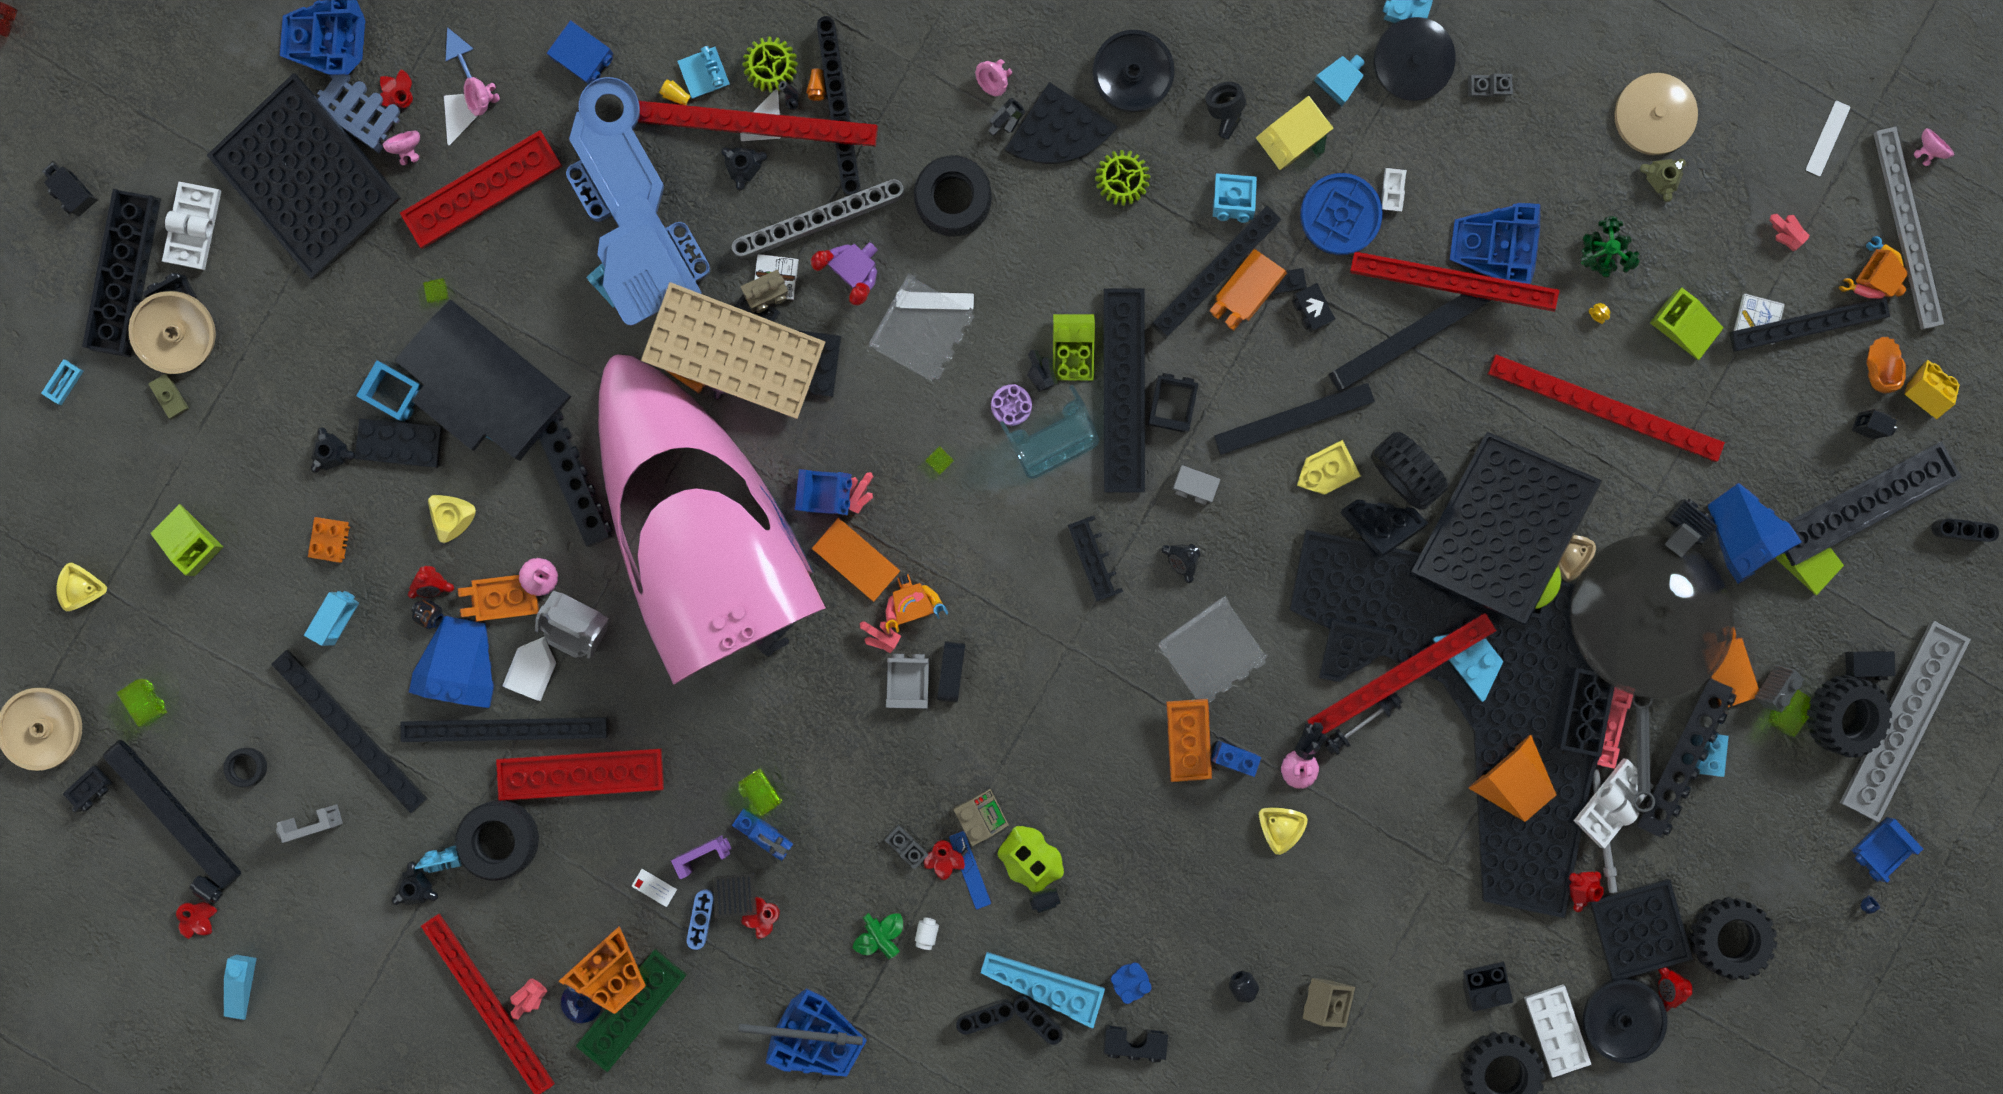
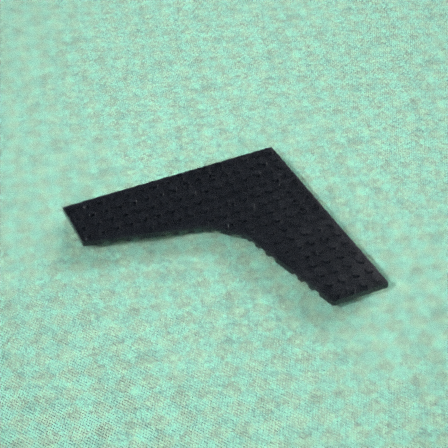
M1305 530L1289 610L1330 629L1332 618L1393 630L1394 634L1390 651L1384 655L1388 658L1402 663L1434 644L1435 642L1432 638L1448 635L1483 613H1486L1496 632L1485 639L1503 660L1486 699L1483 702L1480 701L1449 660L1424 675L1443 684L1474 731L1476 780L1492 770L1514 751L1519 743L1531 734L1556 796L1524 822L1477 794L1482 901L1565 918L1571 884L1569 876L1571 873H1574L1582 829L1574 822V819L1588 802L1594 772L1602 755L1617 678V650L1628 595L1561 581L1555 598L1547 605L1535 609L1527 625L1524 626L1413 575L1411 571L1421 553L1394 548L1380 558L1367 542Z

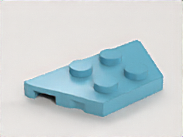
M1447 635L1436 636L1432 639L1434 642H1437ZM1484 638L1449 659L1476 696L1483 702L1503 663V660Z

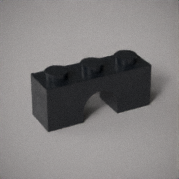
M1105 1025L1103 1051L1104 1054H1108L1107 1057L1120 1058V1056H1128L1130 1060L1149 1058L1148 1061L1151 1062L1166 1060L1167 1031L1146 1029L1144 1041L1134 1045L1127 1041L1126 1027Z

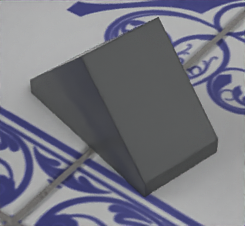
M1683 523L1674 529L1665 545L1682 557L1701 535Z

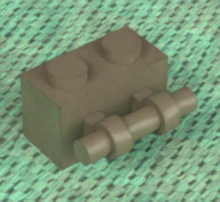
M778 269L740 286L752 313L756 311L757 313L763 312L768 309V305L773 303L780 304L787 300L786 297L789 296L785 281Z

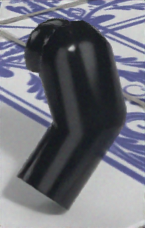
M782 81L779 84V89L785 93V105L788 109L795 110L798 107V91L786 81Z

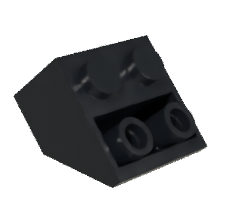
M1504 961L1463 970V989L1468 1008L1473 1012L1514 1003Z

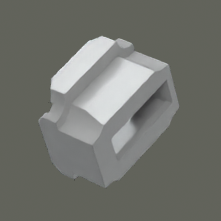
M553 590L536 616L535 631L537 633L540 630L544 632L543 635L549 645L575 658L583 657L587 654V658L590 659L607 632L609 618L597 610Z

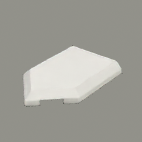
M545 636L517 649L503 687L532 699L542 700L556 665Z

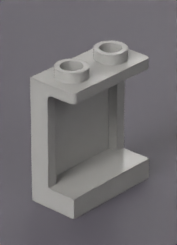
M892 654V658H887L886 708H928L929 658H925V654H912V658H904V654Z
M338 805L316 810L320 823L298 829L294 818L278 822L276 828L278 838L284 843L343 824Z

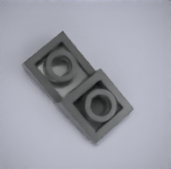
M1512 74L1468 76V97L1513 95Z
M899 824L884 838L913 869L929 855Z

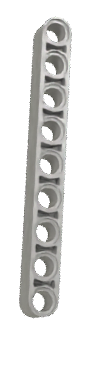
M895 179L886 181L737 238L732 244V250L740 259L753 257L897 202L904 196L903 185ZM893 186L900 188V192L896 195L889 193V189ZM872 194H880L881 199L878 202H872L870 200ZM854 201L862 202V206L859 209L851 208V204ZM835 208H841L843 213L836 217L832 215V211ZM817 215L824 217L823 222L820 224L813 222L814 217ZM796 223H804V229L802 231L794 230ZM778 230H785L786 233L783 238L775 237ZM759 237L766 238V243L763 246L756 244ZM741 244L747 245V250L744 253L737 252V248Z

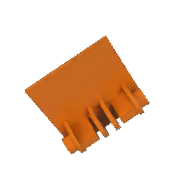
M314 517L308 557L342 563L343 559H345L346 551L342 547H347L346 544H343V541H348L344 536L348 537L349 522Z

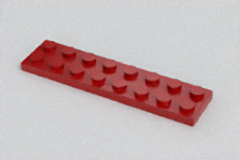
M539 130L400 212V215L419 247L424 249L561 168L562 165L544 134Z
M662 748L496 759L498 801L664 790Z

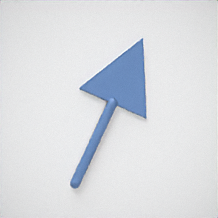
M447 27L446 61L458 56L467 78H472L462 54L473 50V48Z

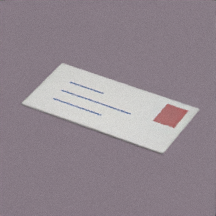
M641 869L632 884L633 888L666 907L677 890L644 869Z

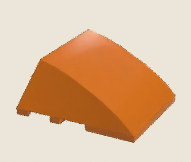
M1531 734L1519 743L1515 750L1486 775H1482L1468 787L1524 822L1556 796Z
M620 926L558 981L575 989L577 993H582L589 997L593 1002L614 1014L646 986Z

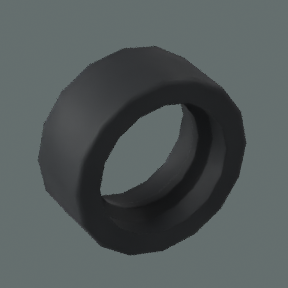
M1235 82L1220 83L1212 87L1205 97L1208 111L1216 119L1232 118L1238 115L1246 105L1243 89ZM1235 97L1227 103L1217 104L1224 98Z
M240 748L232 751L226 757L223 772L226 779L232 785L249 787L258 784L264 778L267 772V762L260 751L254 748ZM248 755L255 760L257 771L250 779H241L234 771V763L240 756Z

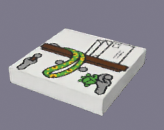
M758 254L755 279L778 269L789 292V296L786 297L787 300H794L799 260Z

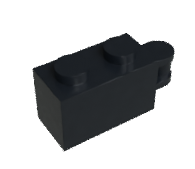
M54 161L42 170L48 178L44 182L49 188L47 190L53 198L59 199L62 202L60 206L68 214L72 213L81 216L98 201L71 170L63 166L60 167Z

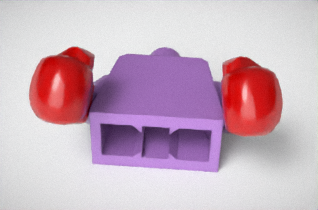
M870 242L862 250L855 244L852 246L847 244L831 250L818 251L810 260L811 266L815 271H821L829 265L836 274L853 288L849 295V302L852 305L860 306L863 304L870 290L875 285L877 275L876 264L870 258L878 249Z

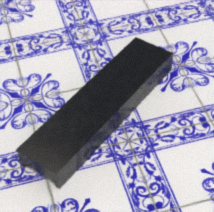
M118 189L112 190L82 347L90 351L131 357L132 346L129 339V322L133 311L142 301V292L144 290L161 198Z

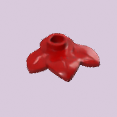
M404 70L398 72L396 79L387 76L380 77V86L383 91L380 93L383 98L381 105L388 107L394 104L399 108H406L411 105L413 101V95L410 91L412 81ZM402 95H406L404 101H400Z
M944 840L936 842L932 851L924 859L925 868H934L936 875L942 880L948 879L953 869L963 870L965 867L962 854L953 850L952 845ZM944 849L946 853L942 854L939 850Z
M754 897L751 898L752 912L750 910L743 915L741 923L748 928H755L757 939H761L772 932L773 923L778 920L780 911L775 904L766 903L762 898ZM767 910L771 912L770 917L767 916Z
M200 902L196 905L192 903L180 905L176 911V917L180 921V933L187 939H190L194 932L199 935L211 934L212 925L208 918L213 916L217 909L206 902ZM189 911L191 916L186 917L183 915V912Z

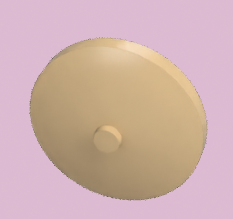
M1664 73L1646 74L1633 80L1619 95L1614 113L1615 124L1622 139L1634 150L1647 155L1667 154L1681 147L1693 134L1698 120L1697 103L1691 90L1678 78Z
M165 291L145 298L135 308L129 322V339L134 352L146 365L163 373L178 374L195 369L209 357L215 344V325L209 311L200 301L182 292Z
M31 688L21 691L10 698L0 712V748L11 762L21 768L38 771L57 767L74 754L82 736L80 713L71 699L57 690Z

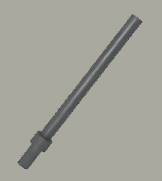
M739 1024L738 1032L835 1042L837 1045L843 1046L846 1044L862 1045L863 1037L850 1036L842 1032L831 1034Z

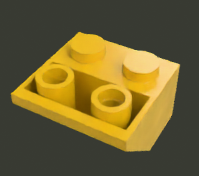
M1927 360L1907 384L1905 395L1935 419H1938L1955 405L1960 384H1958L1954 377L1945 374L1939 365Z

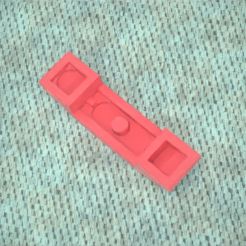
M1615 684L1602 755L1597 765L1614 769L1616 767L1620 751L1618 745L1627 708L1630 709L1635 690L1633 688Z

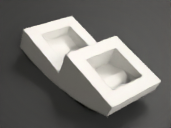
M1385 168L1382 209L1402 211L1407 170Z

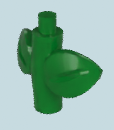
M869 913L865 914L862 918L866 922L865 928L868 933H863L857 937L853 943V949L862 955H872L879 948L888 959L896 956L900 950L891 940L900 936L902 932L903 919L901 914L888 915L880 923L876 917L872 918Z

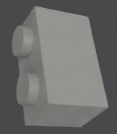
M1181 465L1172 490H1175V494L1180 497L1187 498L1189 495L1195 498V502L1206 505L1207 502L1212 503L1220 479Z

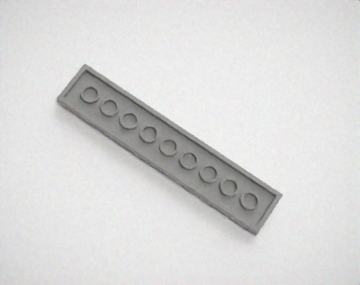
M1930 621L1890 701L1891 707L1889 710L1892 711V718L1889 721L1891 727L1887 729V736L1885 740L1880 741L1881 745L1878 748H1873L1871 753L1863 755L1839 803L1876 822H1880L1971 639L1936 621Z

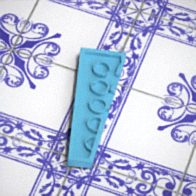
M986 952L981 969L982 974L1090 1028L1094 1027L1105 988Z

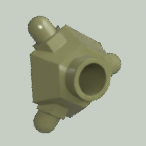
M1672 159L1653 161L1650 165L1642 164L1640 171L1646 174V179L1657 193L1663 194V200L1670 202L1672 200V193L1677 191L1686 161L1684 159L1677 161Z

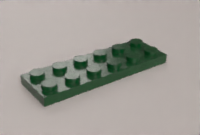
M654 949L639 968L646 986L617 1013L614 1014L606 1009L576 1045L579 1050L606 1072L612 1068L687 975L657 949Z

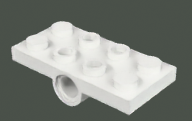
M178 182L173 211H169L165 219V228L168 231L162 258L163 262L205 270L221 190Z
M1623 758L1574 819V822L1600 848L1605 849L1623 825H1630L1639 816V811L1634 807L1633 803L1634 797L1638 793L1637 768L1628 759ZM1641 794L1636 800L1637 806L1640 805L1647 795Z

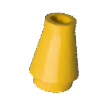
M667 79L659 91L663 95L662 98L681 105H687L691 98L673 80Z

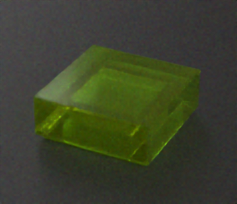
M444 278L423 282L428 303L449 299Z
M940 446L925 460L939 475L954 462Z

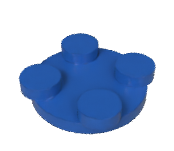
M1137 962L1121 966L1111 976L1115 992L1126 1004L1140 999L1145 993L1151 991L1152 986L1148 975Z

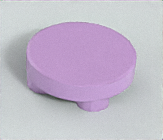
M1015 384L1006 385L995 392L991 401V409L994 417L1000 423L1015 426L1023 423L1029 417L1032 401L1028 392L1022 387Z

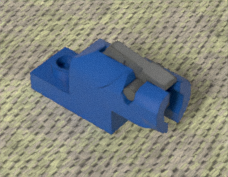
M743 808L732 825L747 835L748 839L781 861L787 855L785 852L793 846V843L778 833L777 829Z

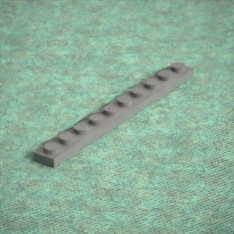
M1897 127L1876 131L1873 134L1920 328L1922 330L1943 325L1944 321Z

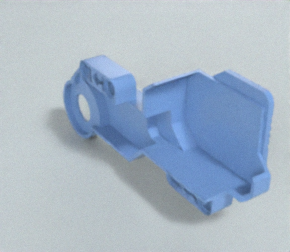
M604 77L594 80L587 85L580 96L579 111L576 113L569 140L581 160L568 167L566 176L592 220L599 222L613 216L619 226L600 237L597 255L605 267L603 287L624 323L635 325L659 311L669 282L702 294L697 282L709 275L710 266L685 223L676 222L665 228L657 216L664 185L633 131L640 115L638 98L634 90L624 81L617 78ZM603 95H615L623 103V114L615 122L602 121L596 115V102ZM576 170L582 172V176L578 180L571 178L572 173ZM584 189L590 191L589 193L593 201L589 202L588 198L583 195ZM595 206L602 207V213L599 216L592 215V209ZM677 228H684L686 230V234L681 238L676 237L674 232ZM688 246L696 248L693 250L697 258L694 261L690 253H685ZM697 264H704L706 271L702 274L695 272Z

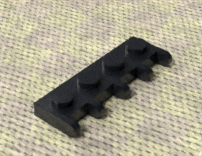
M1093 515L1067 526L1097 602L1121 593L1123 589L1118 588L1114 591L1109 577L1116 575V571L1108 573L1102 558L1109 556V553L1100 554L1095 539L1101 537L1102 534L1100 532L1093 535L1089 522L1096 519Z

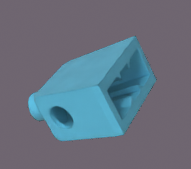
M1355 55L1350 61L1342 56L1320 72L1314 81L1342 107L1362 79L1363 74L1359 69L1365 62L1358 55Z

